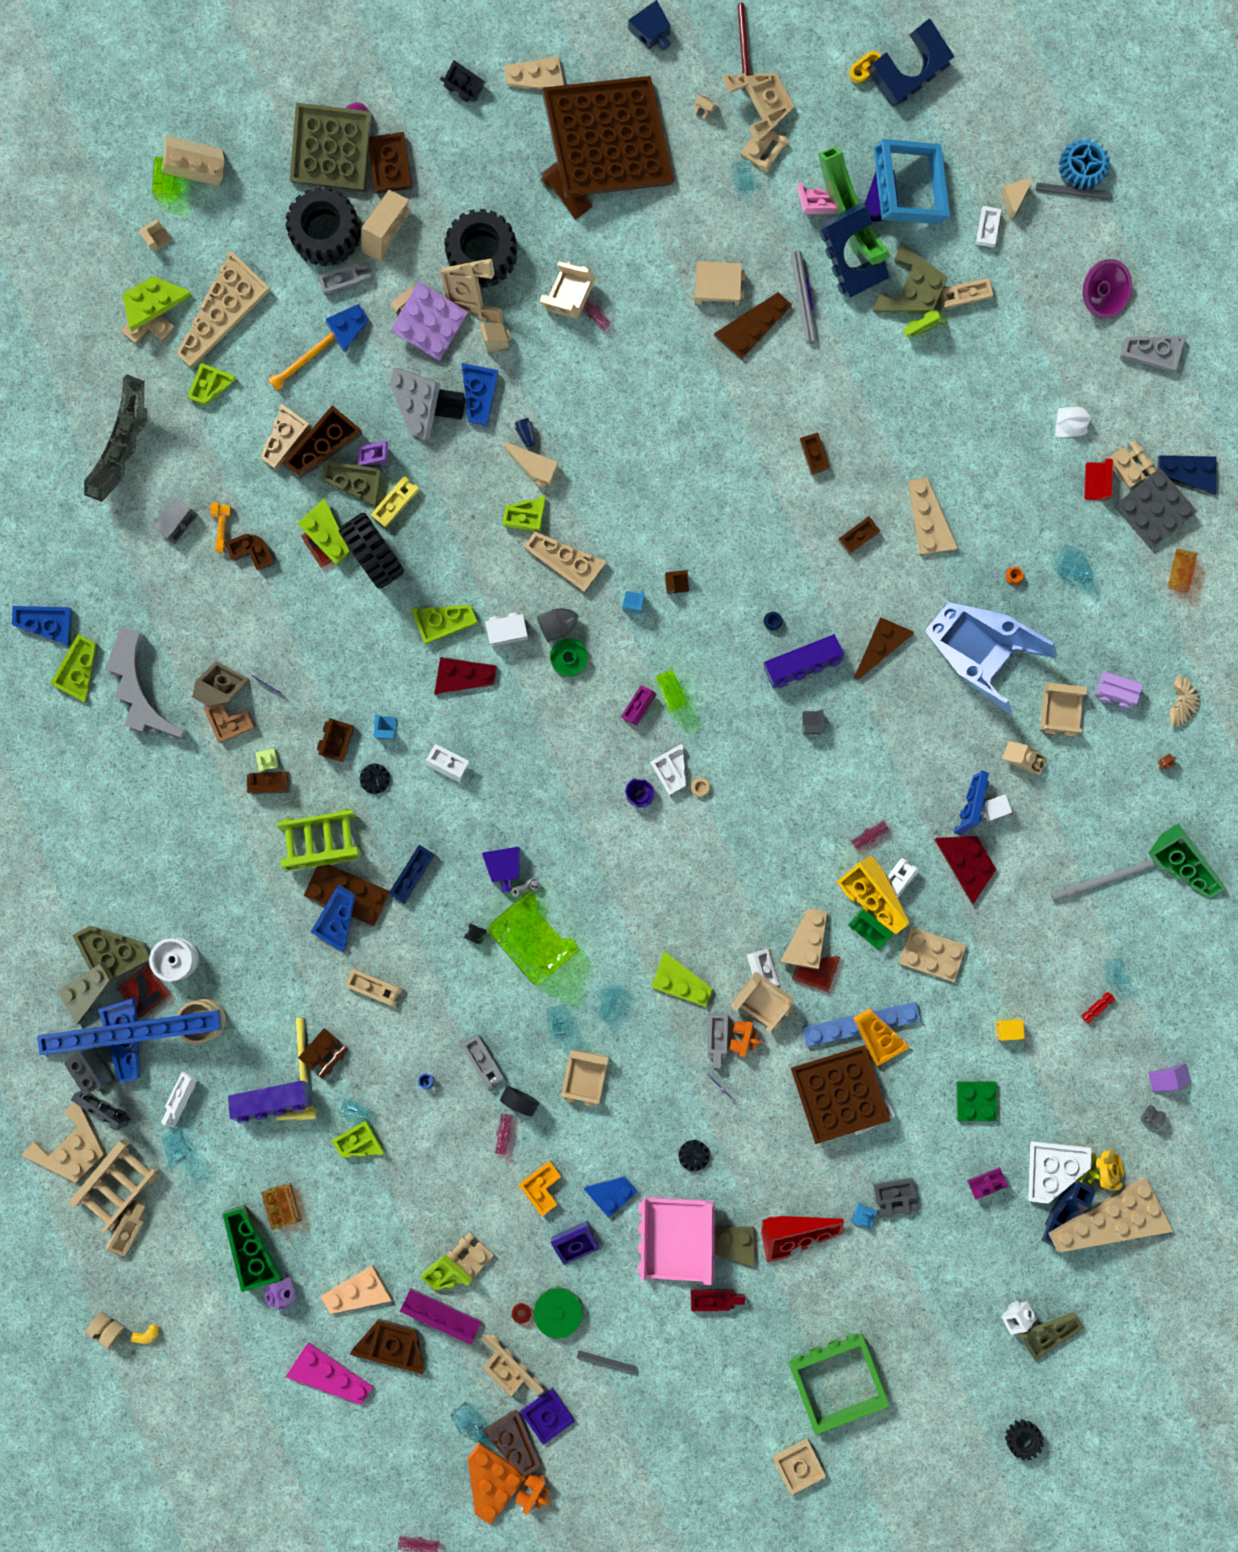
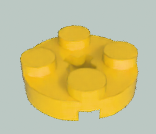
M1104 1150L1101 1157L1096 1159L1097 1169L1100 1170V1185L1102 1189L1119 1190L1122 1187L1123 1182L1119 1181L1120 1176H1124L1123 1163L1120 1155L1115 1154V1150Z

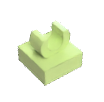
M276 749L255 752L260 772L279 768Z

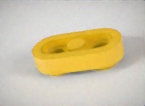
M871 51L855 62L849 71L850 80L853 83L861 84L870 78L871 75L866 69L870 66L869 62H875L882 55L876 51ZM859 72L861 76H856L855 73Z

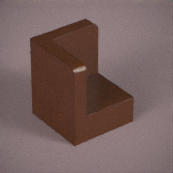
M688 570L665 572L667 594L689 592Z

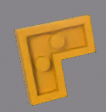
M550 1160L518 1184L541 1216L558 1204L547 1187L562 1175Z

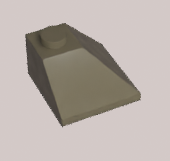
M216 661L196 680L192 698L207 706L226 703L247 684L249 679Z

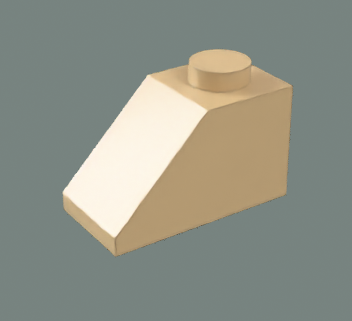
M479 323L487 353L509 348L508 341H511L508 329L504 330L503 324Z

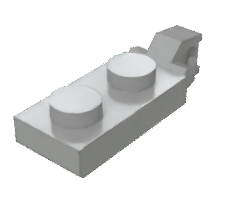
M708 1014L707 1053L708 1058H713L712 1068H721V1058H726L728 1014Z

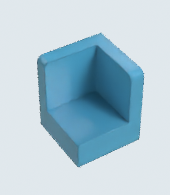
M626 591L622 610L641 614L645 592L641 591V594Z
M375 714L374 738L395 740L397 718Z

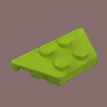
M155 276L124 292L122 297L129 330L131 332L184 302L191 297V292Z

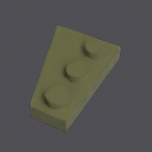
M325 461L322 480L376 507L382 470L380 468Z
M105 962L98 964L58 991L76 1024H80L84 1020V1016L93 1008L95 1001L104 993L114 979Z
M1071 1312L1028 1329L1027 1332L1018 1334L1030 1355L1036 1361L1084 1327L1078 1316Z

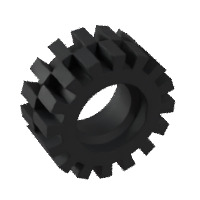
M1021 1419V1422H1018V1420L1014 1421L1015 1424H1010V1429L1006 1430L1007 1436H1005V1440L1007 1441V1447L1015 1457H1020L1021 1460L1025 1461V1458L1028 1461L1032 1460L1031 1456L1037 1458L1036 1453L1039 1452L1041 1454L1042 1452L1040 1447L1044 1448L1042 1433L1031 1421L1027 1420L1026 1422L1024 1419ZM1024 1432L1031 1435V1443L1025 1447L1019 1446L1017 1443L1018 1436Z

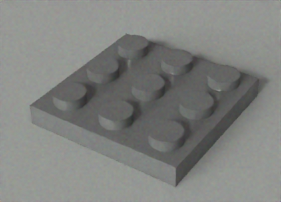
M1161 468L1114 505L1150 549L1197 512Z

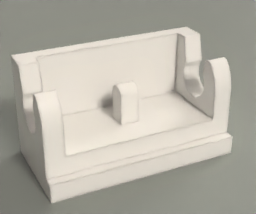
M437 744L434 745L426 759V766L459 783L469 764L468 760Z

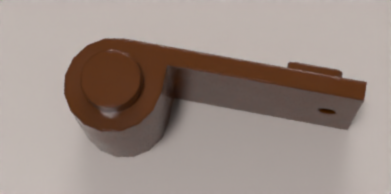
M557 161L541 173L542 178H540L543 186L554 189L575 220L593 207L585 195L564 197Z

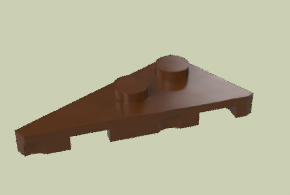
M880 617L854 679L859 680L912 636L914 631Z

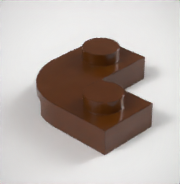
M244 534L224 542L232 561L250 555L257 571L275 564L267 543L259 536Z

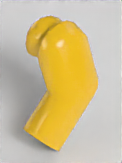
M151 1324L145 1333L133 1332L131 1342L150 1344L158 1337L159 1326Z

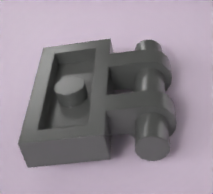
M911 1177L873 1184L876 1204L885 1205V1209L877 1210L879 1218L885 1216L892 1218L893 1215L903 1213L904 1215H909L911 1212L918 1211L916 1203L909 1204V1199L916 1198ZM902 1201V1206L892 1207L891 1205L892 1202Z

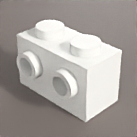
M519 612L510 613L505 618L494 616L489 618V621H485L491 647L528 640L523 614L519 615Z

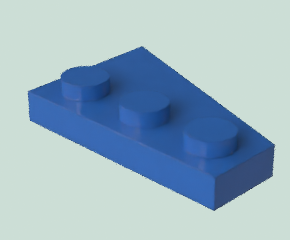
M461 363L468 422L487 426L499 372L495 369Z
M339 885L315 923L311 933L344 952L356 895Z

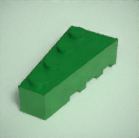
M242 1205L225 1210L222 1215L241 1292L281 1281L282 1275L246 1206Z

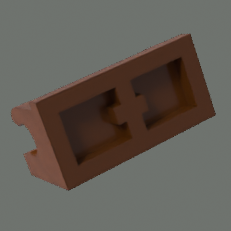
M288 771L247 774V793H289Z

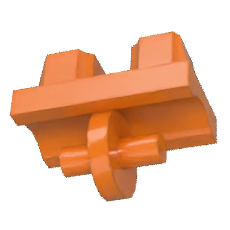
M735 1021L733 1032L743 1035L741 1041L731 1039L729 1050L738 1053L741 1057H745L749 1042H751L749 1050L755 1051L756 1044L762 1045L763 1042L757 1039L758 1031L753 1030L752 1038L750 1037L753 1026L752 1021Z
M533 1473L528 1474L524 1485L532 1489L531 1493L528 1494L520 1489L515 1498V1502L523 1507L522 1512L528 1515L536 1500L535 1507L537 1509H540L542 1504L548 1506L550 1503V1499L547 1496L549 1490L544 1488L541 1493L546 1478L543 1474L540 1476Z

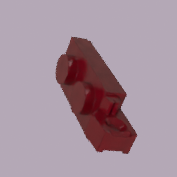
M690 1290L692 1312L730 1311V1309H735V1305H745V1294H735V1290Z

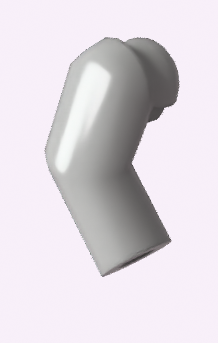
M529 879L522 885L512 888V895L518 897L530 893L532 890L537 891L540 888V882L536 879Z

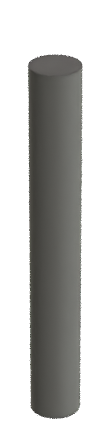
M580 1350L577 1355V1359L632 1374L635 1372L636 1366Z

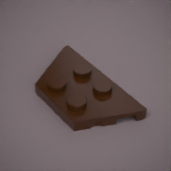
M378 1319L350 1352L352 1356L423 1374L425 1370L417 1328L383 1319Z

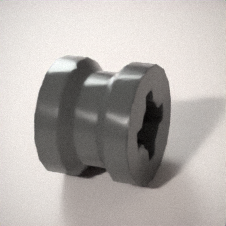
M1149 1105L1141 1117V1122L1149 1123L1153 1129L1158 1130L1165 1121L1166 1113L1157 1111L1154 1106Z

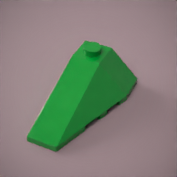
M1179 823L1162 833L1148 852L1162 870L1168 871L1175 878L1184 881L1191 888L1209 899L1226 889L1225 885Z

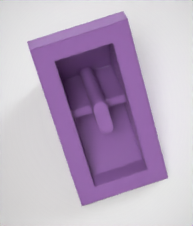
M1186 1063L1148 1072L1153 1092L1179 1090L1191 1083Z

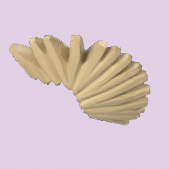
M1178 674L1173 684L1175 691L1179 694L1177 701L1169 711L1171 726H1174V724L1176 726L1184 725V723H1187V718L1191 720L1190 712L1195 715L1197 713L1196 710H1198L1196 705L1200 704L1196 702L1200 700V698H1197L1199 693L1192 694L1196 687L1190 688L1191 681H1188V678H1184L1182 681L1180 674Z

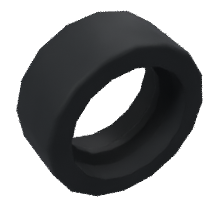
M506 1086L500 1098L501 1103L530 1117L534 1115L539 1105V1101L532 1096L509 1086Z

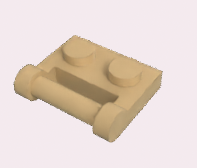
M771 130L759 143H756L752 136L740 156L768 173L771 169V164L781 150L786 148L789 141L786 137L780 136ZM773 141L776 142V146L765 161L760 160Z

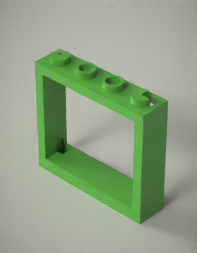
M850 1333L842 1341L838 1339L832 1340L824 1348L814 1347L809 1350L810 1353L803 1356L802 1354H796V1357L788 1361L815 1435L890 1407L861 1333L853 1335ZM860 1346L878 1396L816 1419L797 1370Z

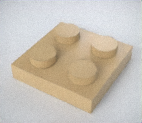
M808 1438L772 1456L790 1495L826 1477Z

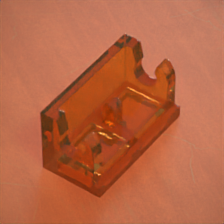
M1176 549L1167 585L1168 589L1183 593L1189 591L1198 553Z

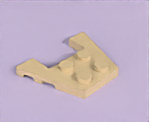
M759 73L754 76H746V74L731 76V74H725L722 77V81L729 94L743 88L746 89L762 118L761 121L751 124L748 128L756 143H759L794 108V104L777 73Z
M492 259L445 267L441 270L445 296L448 300L467 311L468 314L473 312L479 315V318L486 321L489 319L495 323L503 324L501 308L483 305L478 277L492 279L495 275Z
M73 1102L64 1113L77 1128L50 1155L35 1141L24 1151L22 1156L76 1183L101 1159L105 1152L90 1125L87 1114H85L83 1108Z

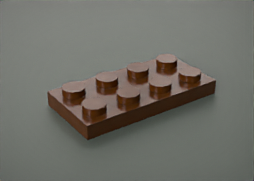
M330 864L317 866L304 896L327 905L336 888L341 885L356 895L352 917L375 926L390 891Z

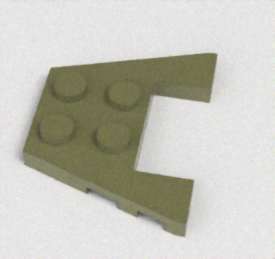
M901 244L895 257V262L911 267V271L899 299L896 300L879 294L873 312L926 314L935 310L947 282V276Z

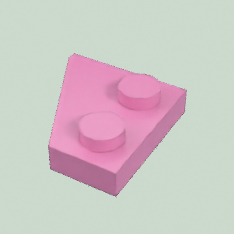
M798 183L797 191L804 214H838L835 202L827 195V192L816 187L813 191L804 188V183Z

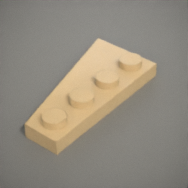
M928 478L909 480L908 487L919 555L957 550V545Z

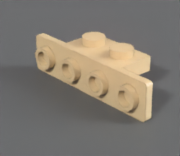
M487 1334L481 1338L494 1352L482 1369L509 1397L515 1393L523 1382L536 1395L544 1392L541 1388L542 1384L536 1378H531L527 1374L528 1370L521 1363L517 1364L513 1360V1354L509 1350L503 1349L495 1336Z

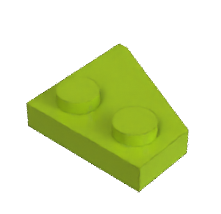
M539 496V499L525 500L519 504L505 506L502 526L540 532L546 496Z

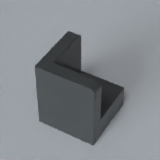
M803 711L802 734L824 733V711Z

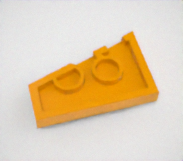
M870 1008L853 1017L866 1048L877 1067L910 1048Z

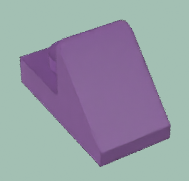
M383 441L360 446L358 465L371 466L378 464L388 467V442Z

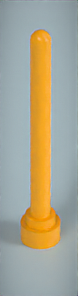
M332 332L280 375H272L268 379L276 391L283 387L284 381L335 340Z

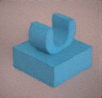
M858 1203L851 1222L871 1229L877 1210Z

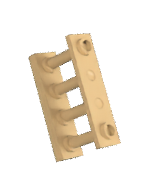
M126 1139L120 1140L68 1202L72 1207H76L79 1204L86 1205L107 1223L101 1230L103 1233L109 1229L114 1230L119 1223L118 1218L148 1183L151 1185L159 1176L157 1174L160 1169L158 1166L150 1171L129 1153L127 1147L131 1143ZM118 1158H123L145 1177L138 1186L116 1168L114 1163ZM106 1173L108 1175L111 1174L132 1192L126 1201L122 1200L103 1183L101 1178ZM92 1189H98L119 1207L112 1217L90 1198L89 1193Z

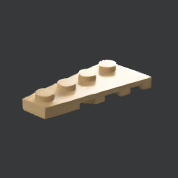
M534 532L524 545V549L584 593L607 564L605 560L598 559L585 552L583 553L537 532Z

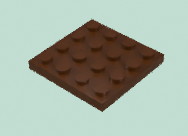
M865 1045L790 1068L815 1144L891 1121Z

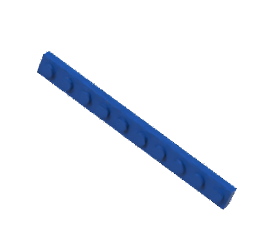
M220 1010L43 1034L38 1035L37 1040L39 1055L217 1031L223 1028Z

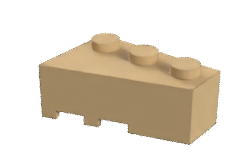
M388 190L361 228V252L382 261L403 220L409 216V199Z

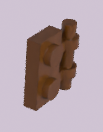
M323 1028L298 1058L312 1071L319 1065L322 1069L317 1075L323 1079L327 1074L330 1075L333 1071L332 1068L339 1060L342 1061L345 1058L344 1055L349 1049L343 1044L337 1050L334 1046L339 1040L327 1029ZM330 1051L334 1055L327 1063H325L322 1059Z

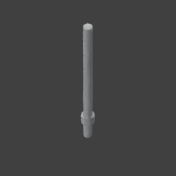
M1150 860L1076 886L1064 887V890L1052 893L1050 896L1052 901L1065 897L1071 898L1079 892L1158 865L1154 860Z

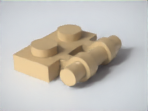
M1136 440L1129 444L1133 451L1128 452L1123 447L1107 458L1113 459V467L1128 489L1146 478L1142 473L1145 469L1149 475L1156 472L1153 461L1147 458L1143 452L1144 448L1142 445L1139 446ZM1134 456L1138 457L1142 463L1141 466L1138 467L1133 459Z
M469 1232L459 1240V1244L453 1250L447 1253V1256L473 1278L493 1257L494 1253L481 1241L475 1246L470 1243L475 1236ZM467 1249L469 1253L461 1259L459 1257L460 1253Z

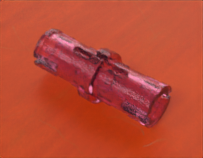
M588 297L583 309L588 313V317L593 319L603 331L606 329L605 326L608 327L611 324V321L601 312V308L596 306Z
M882 820L874 827L865 829L861 835L851 839L852 845L860 841V843L854 846L855 850L857 851L869 842L873 843L877 837L888 832V826L881 830L879 829L886 823Z
M501 1113L499 1130L496 1131L497 1144L495 1153L507 1155L508 1142L512 1135L510 1130L513 1115Z
M400 1536L398 1550L438 1552L437 1549L440 1542L424 1540L419 1536L417 1538Z

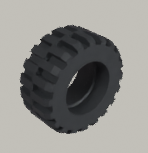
M316 187L314 191L310 192L309 189L304 191L305 194L303 196L298 195L295 198L296 202L290 204L289 209L291 212L288 211L286 213V230L297 253H300L304 260L309 259L310 263L314 265L320 262L321 266H327V263L331 262L333 266L340 259L342 262L345 261L348 253L350 255L354 253L353 246H358V237L361 236L360 222L354 206L346 196H342L341 192L337 190L333 192L328 187H325L324 190ZM330 214L339 218V228L331 237L314 239L307 235L308 225L315 217Z
M475 209L469 210L470 213L467 215L465 213L460 214V219H454L451 223L452 228L449 227L447 229V237L444 240L449 266L476 262L464 254L466 243L475 236H490L499 245L496 254L490 258L493 262L495 275L492 279L478 277L479 284H482V288L488 287L487 283H492L493 286L497 285L500 278L504 281L507 278V272L511 273L513 271V264H516L517 244L510 223H506V219L502 215L497 217V213L492 210L490 213H487L486 209H480V212H475Z
M360 513L340 526L338 532L377 589L384 588L403 575L404 568L366 513Z

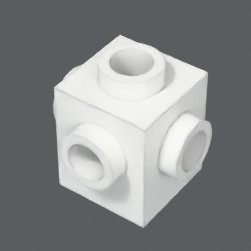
M1015 1301L1009 1304L1008 1309L1001 1316L1010 1334L1027 1332L1037 1320L1028 1302L1019 1303Z

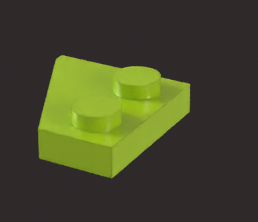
M933 310L926 313L921 320L909 322L903 331L906 337L912 338L932 330V327L940 322L944 325L948 321L943 314Z
M201 363L187 398L207 406L236 380V377Z
M367 1120L331 1140L341 1158L382 1155L385 1153Z
M445 1254L422 1272L420 1279L433 1290L454 1288L456 1284L464 1283L467 1286L473 1279Z

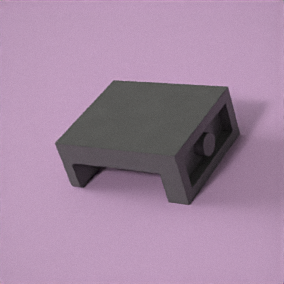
M96 1048L81 1051L64 1062L65 1067L84 1096L94 1090L100 1091L116 1080Z

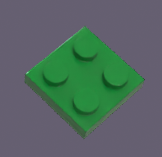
M956 1081L957 1121H997L996 1081Z

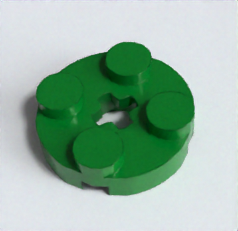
M576 639L560 640L555 643L550 652V663L553 669L561 676L574 677L580 674L588 662V655L584 645ZM570 653H572V658L574 660L569 661L568 663L565 662L566 658L564 657V655H569Z

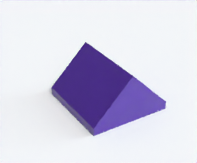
M588 1221L551 1237V1245L563 1265L599 1250Z

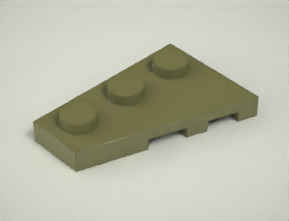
M753 1226L715 1227V1255L754 1267Z

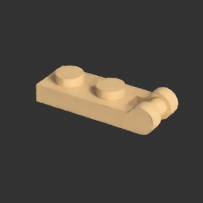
M989 278L944 288L940 296L942 302L940 304L941 310L991 299L994 295ZM948 295H953V299L949 300Z
M352 968L345 987L393 1007H396L398 994H401L403 990L401 987ZM386 989L391 991L389 997L384 996Z

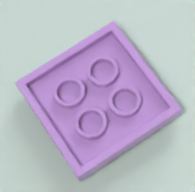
M418 281L390 331L427 355L440 361L468 312Z

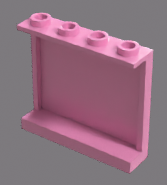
M645 1197L639 1203V1214H642V1222L639 1223V1234H642V1242H639L638 1252L641 1254L638 1273L641 1274V1281H644L646 1278L702 1281L704 1285H712L715 1281V1200Z

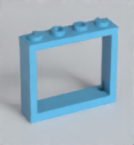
M882 139L873 148L882 220L940 224L950 217L941 144ZM891 153L929 156L935 210L897 206Z

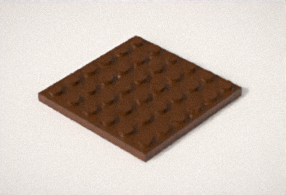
M651 76L542 88L565 198L673 185L674 178Z

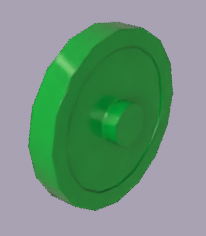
M554 1287L549 1288L536 1300L533 1314L539 1331L547 1337L560 1339L568 1337L577 1330L581 1323L583 1312L581 1302L575 1293L566 1288Z

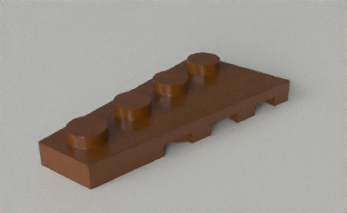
M777 292L715 332L714 336L742 360L787 312L792 304Z

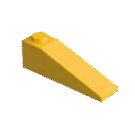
M872 855L860 861L836 882L850 900L863 906L862 909L874 914L877 920L893 933L897 934L910 924L884 870Z

